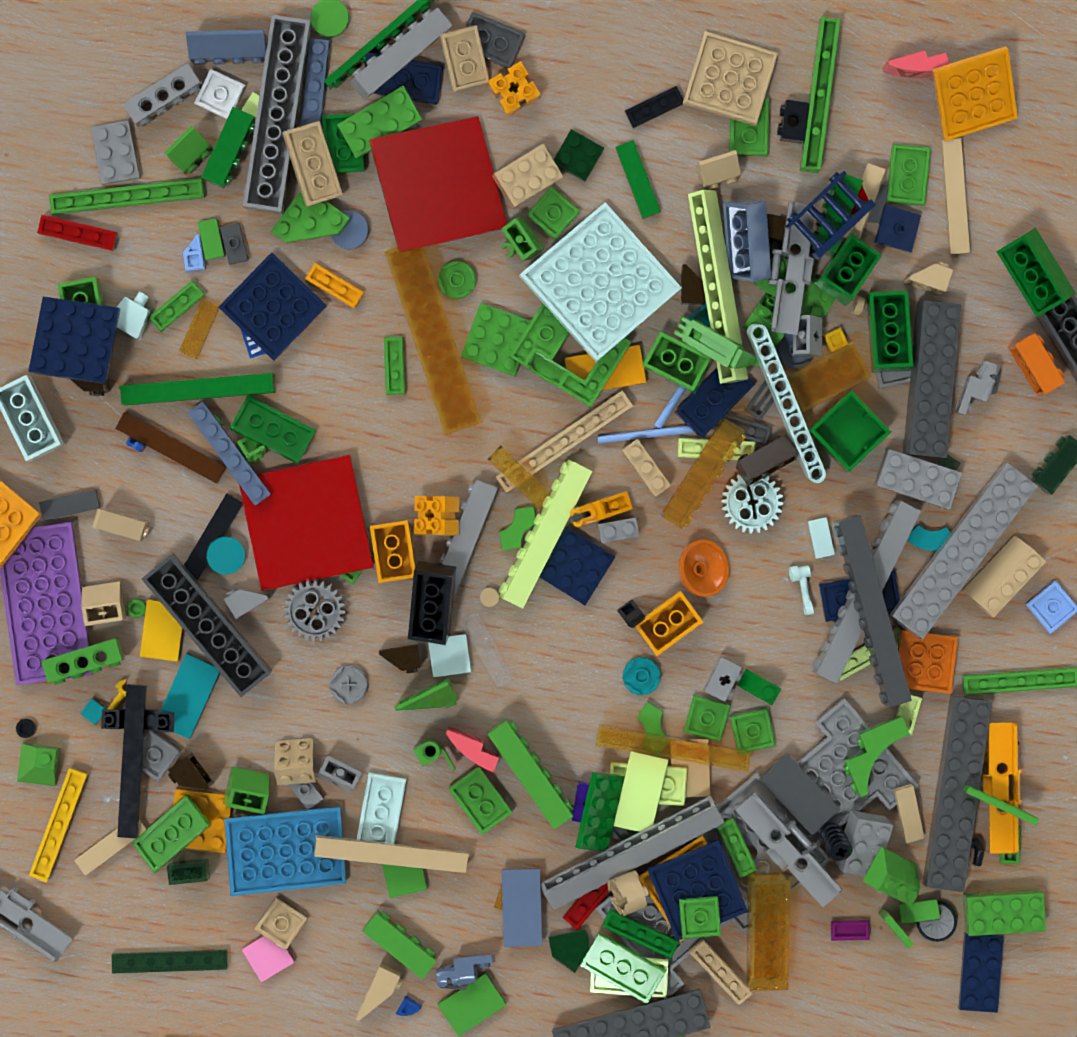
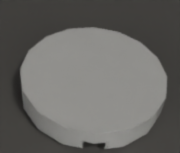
M347 665L340 667L333 673L329 686L331 694L336 700L341 703L351 704L363 698L367 691L368 682L362 670L355 666Z

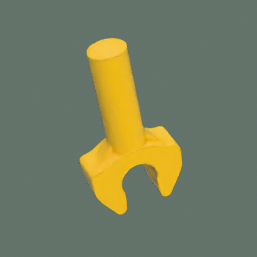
M127 679L121 680L116 684L118 694L107 709H116L123 698L126 697V690H124L123 686L126 684Z

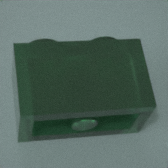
M209 859L170 862L167 865L169 885L208 881L210 879Z

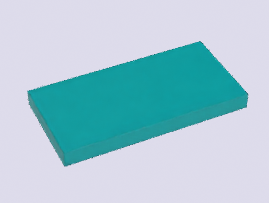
M187 653L161 710L174 712V733L190 739L220 672L214 665Z

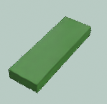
M192 280L150 315L149 319L160 332H163L206 295Z
M385 337L386 395H405L403 337Z
M734 817L724 821L725 823L717 828L739 877L742 878L758 871Z

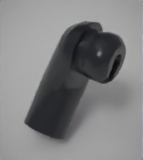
M975 837L972 838L971 848H974L972 864L982 866L984 849L981 841Z

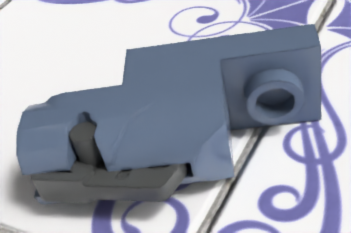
M495 954L454 958V966L452 964L447 967L437 968L438 987L466 990L469 984L478 980L477 964H479V968L491 967L490 963L496 962Z

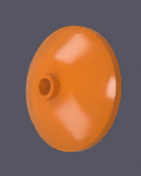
M696 540L687 545L679 559V574L682 583L692 594L699 597H711L718 594L725 587L729 577V564L724 551L716 543L710 540Z

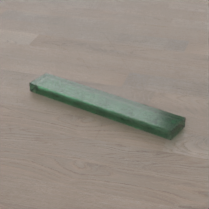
M227 949L111 954L112 974L228 969Z

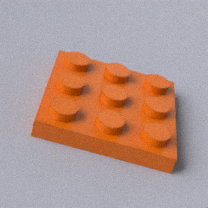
M900 630L898 652L908 688L951 694L958 637L927 633L924 639H917L907 630Z

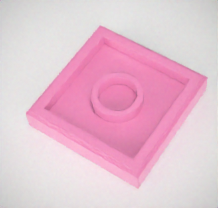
M264 936L242 948L244 955L261 982L295 962L288 949L286 951Z

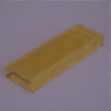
M201 299L179 352L198 359L218 313V305Z

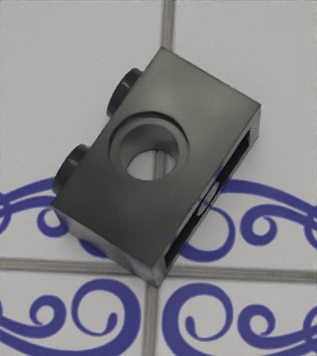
M786 100L784 105H781L779 116H782V124H778L777 135L780 136L779 141L799 144L804 142L809 103ZM788 118H795L797 125L790 126L787 121Z

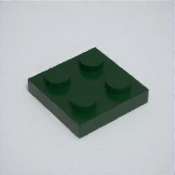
M571 129L553 160L559 168L586 182L604 147Z

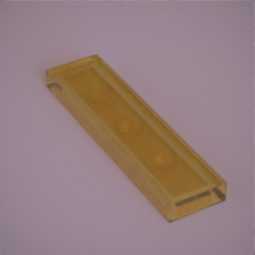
M500 445L488 460L540 510L543 507L545 498L547 496L550 497L551 494Z

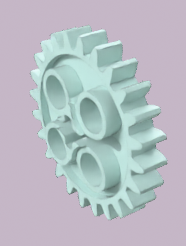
M737 475V482L731 479L732 486L726 485L725 488L728 492L722 493L726 497V499L720 501L726 504L725 507L721 508L723 511L727 510L724 518H731L728 524L736 523L734 529L741 526V532H745L746 528H748L749 534H752L754 528L757 533H760V527L765 531L768 530L766 524L773 526L772 519H779L775 514L782 513L778 506L783 505V503L779 502L778 499L783 497V495H777L776 493L780 490V487L773 488L775 481L769 483V476L750 485L751 498L756 500V504L753 507L757 519H754L752 506L747 504L750 501L747 484L740 475ZM756 486L763 488L764 493L762 496L755 494L754 489ZM738 490H742L745 493L743 501L736 498ZM760 505L767 506L768 512L766 515L759 513ZM742 509L749 511L748 519L741 518L740 511Z

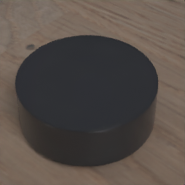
M22 719L16 725V732L22 738L32 737L36 733V724L31 719Z

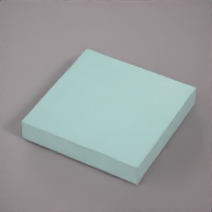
M466 634L449 636L446 645L429 643L433 677L471 672Z

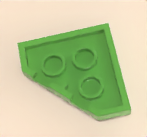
M300 191L271 232L289 244L295 243V241H307L325 236L340 235L351 219L327 201L306 207Z

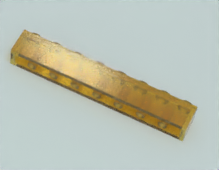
M598 724L595 741L597 746L746 772L749 771L751 759L750 750Z

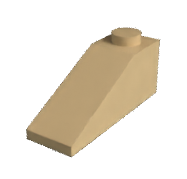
M380 963L358 1011L356 1020L360 1021L391 996L394 989H399L403 979H400L401 972Z

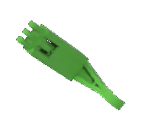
M685 316L681 317L680 320L685 322L686 325L678 323L677 327L683 331L675 330L674 334L681 337L684 343L727 368L738 369L753 365L760 368L756 355L743 350L744 346L698 320H690Z

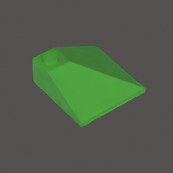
M448 677L397 702L394 708L396 711L442 708L444 706L447 709L456 705V700L459 697Z

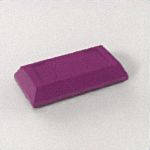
M869 920L831 921V941L870 940Z

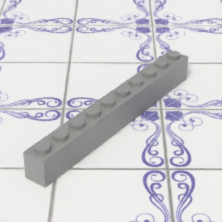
M895 501V503L893 502L888 509L889 515L881 523V531L871 544V554L881 590H883L921 513L920 510L902 501ZM850 590L846 595L847 601L845 605L841 606L837 616L839 617L836 623H833L830 627L828 640H825L821 646L822 652L819 658L817 657L812 665L813 673L836 684L863 631L859 625V612L854 607L855 597Z
M709 796L542 882L543 893L554 910L563 907L588 892L598 889L600 886L608 883L609 880L631 872L635 868L666 854L668 851L701 836L703 833L717 828L725 823L713 798Z

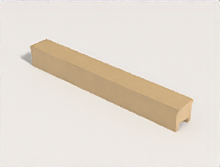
M315 835L314 857L466 873L469 857L467 851Z

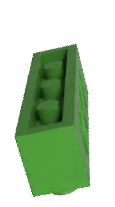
M115 638L43 660L41 663L47 682H54V685L66 682L65 678L70 676L73 679L83 677V672L91 671V674L102 671V667L109 665L110 668L121 665L120 661L125 660L119 638ZM100 651L105 652L107 655V659L104 662L98 659ZM81 657L87 658V667L80 665ZM64 662L70 667L68 673L63 672L61 669V665Z

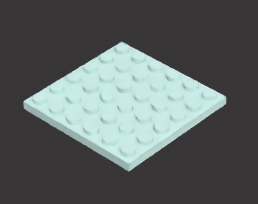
M606 202L519 275L595 362L600 360L682 288Z

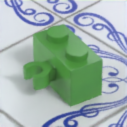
M524 217L515 218L502 228V231L510 241L501 246V249L510 247L511 251L506 255L507 257H513L517 252L522 261L531 260L544 250V247Z

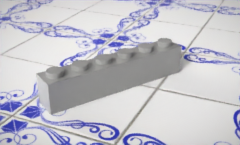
M438 7L433 12L429 9L421 16L423 18L421 22L418 23L416 20L408 27L409 32L406 34L400 33L394 39L395 43L392 46L387 44L380 50L382 54L379 57L374 55L366 62L367 67L364 69L360 67L352 74L354 78L350 83L364 100L440 38L439 34L447 32L453 26Z
M476 480L475 483L471 482L467 491V493H470L468 501H463L460 509L463 511L461 519L458 517L456 519L459 520V535H454V537L450 535L446 544L449 547L447 554H442L439 564L457 567L454 595H456L498 489L479 480Z

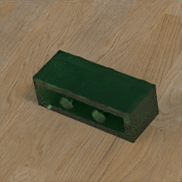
M1070 435L1061 436L1055 443L1057 447L1054 451H1049L1043 460L1045 462L1041 467L1038 466L1031 474L1033 476L1031 481L1048 495H1052L1077 464V440Z

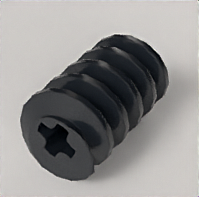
M832 822L822 825L819 830V837L830 858L837 861L847 859L852 854L853 847L842 827Z

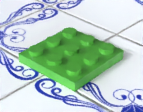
M480 303L461 357L515 377L520 363L510 358L509 355L531 321Z

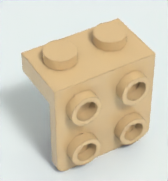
M306 738L275 742L274 773L277 785L316 782L313 765V739Z

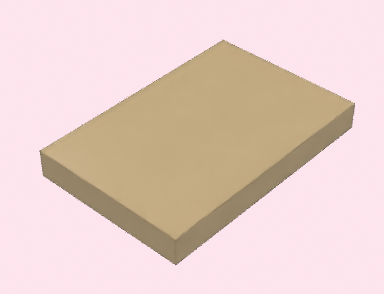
M477 25L439 34L452 91L455 92L488 83L489 75Z
M670 740L671 766L687 767L685 797H709V740Z

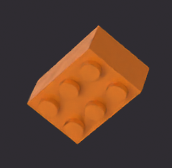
M1033 333L1007 348L1035 394L1041 396L1064 384L1063 378L1065 376L1061 369L1056 368L1054 365L1053 355L1045 350L1043 346L1045 343L1042 337Z

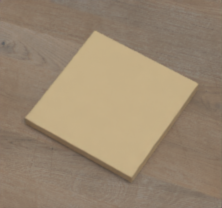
M705 31L683 105L756 126L778 53Z

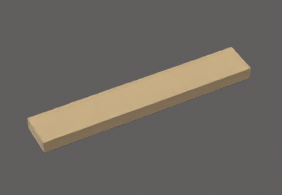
M961 138L948 141L942 139L941 147L950 255L970 253L962 141Z

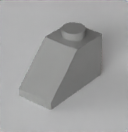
M234 588L226 593L228 597L224 601L235 619L270 599V596L246 589L237 590Z

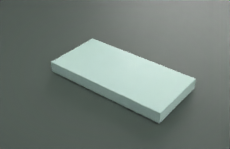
M373 772L368 773L357 840L395 844L406 778Z

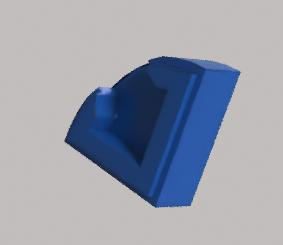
M131 437L126 442L128 446L139 452H143L146 447L143 443Z
M405 996L396 1014L400 1016L412 1015L417 1013L422 1005Z

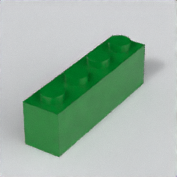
M232 107L202 173L201 178L223 189L226 185H230L233 175H231L232 170L238 167L241 160L239 157L241 150L245 151L249 142L247 137L249 133L254 132V116Z

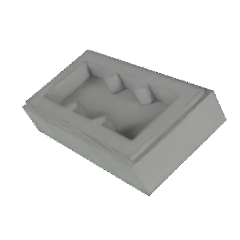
M313 783L289 784L307 810L324 799Z

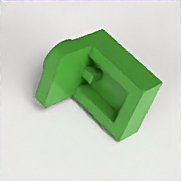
M247 438L237 442L238 448L248 463L252 461L257 462L264 457L266 452L264 445L261 446Z

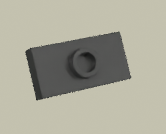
M235 223L220 227L229 265L248 261L240 224Z

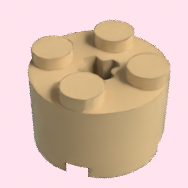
M636 871L625 873L608 881V891H612L614 896L611 897V901L620 915L626 916L647 906L646 897L649 896L648 890L644 885H641Z

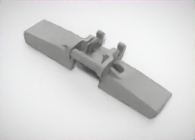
M789 201L785 226L789 223L787 219L794 212L799 214L808 204ZM807 211L799 219L812 232L814 217ZM794 224L789 229L786 227L784 229L782 250H772L771 278L767 283L768 285L776 286L771 332L798 335L804 286H811L812 268L815 262L814 258L809 257L810 241ZM792 245L800 246V254L793 255L790 252ZM781 256L787 257V270L784 281L778 279ZM785 285H795V292L787 293Z
M756 792L735 809L768 846L764 849V852L771 857L778 865V868L783 872L789 869L822 907L843 891L841 886L811 854L817 845L809 841L795 825L796 822L794 820L785 825ZM779 830L781 835L775 840L772 839L770 836L771 832ZM792 832L806 849L801 852L789 841L786 834L788 835ZM798 859H805L807 866L805 868L797 867L796 862Z
M15 886L9 893L0 888V913L18 925L16 928L0 917V927L11 933L13 938L19 937L51 960L58 961L73 938L31 909L37 902L35 899L31 898L28 901L17 893L19 889ZM25 918L32 920L33 926L31 928L25 927Z

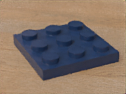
M566 527L539 577L581 604L586 605L615 559V556Z

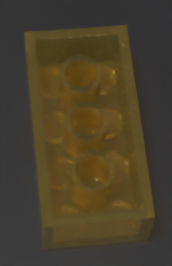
M853 342L788 376L787 379L802 413L872 376Z

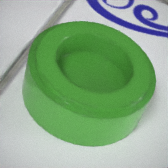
M134 599L128 603L127 612L131 617L140 618L145 615L146 603L143 600Z

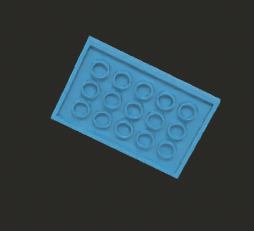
M339 806L224 818L230 896L346 884L344 860L314 857L315 835L342 838Z

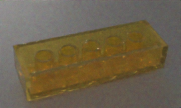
M722 418L661 513L662 517L681 529L683 526L687 527L693 519L691 516L694 509L696 511L699 510L703 503V495L710 493L714 486L712 484L715 477L719 478L724 471L722 466L726 461L730 462L735 452L733 449L736 445L740 446L746 436L743 435L745 432L743 429L726 418Z
M786 872L748 873L747 985L750 991L788 990L790 879Z

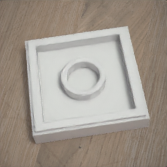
M210 69L194 104L227 119L232 107L236 108L246 85Z

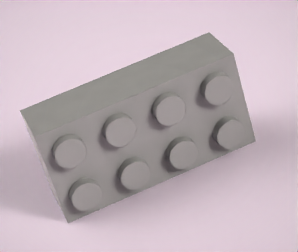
M886 449L874 486L950 510L962 473Z

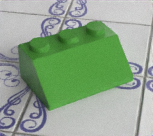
M883 847L878 851L862 880L876 890L911 906L920 891L917 864Z

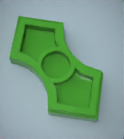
M533 506L514 510V519L511 525L499 532L502 551L521 547L524 533L530 527L535 526Z
M646 702L637 716V719L642 722L645 728L646 735L643 745L660 754L669 740L661 729L660 721L663 711Z

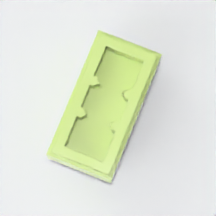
M911 695L912 701L899 705L896 715L903 717L910 735L913 733L922 701L921 697Z

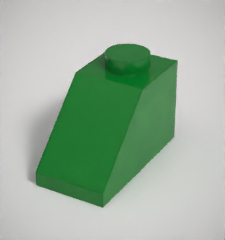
M745 669L737 683V686L770 705H773L781 691L780 687L748 669Z

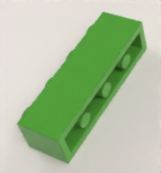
M377 910L362 930V932L421 979L425 977L437 962L436 953L431 948H424L416 936H409L406 933V929L399 923H393L391 917L384 911L380 912Z

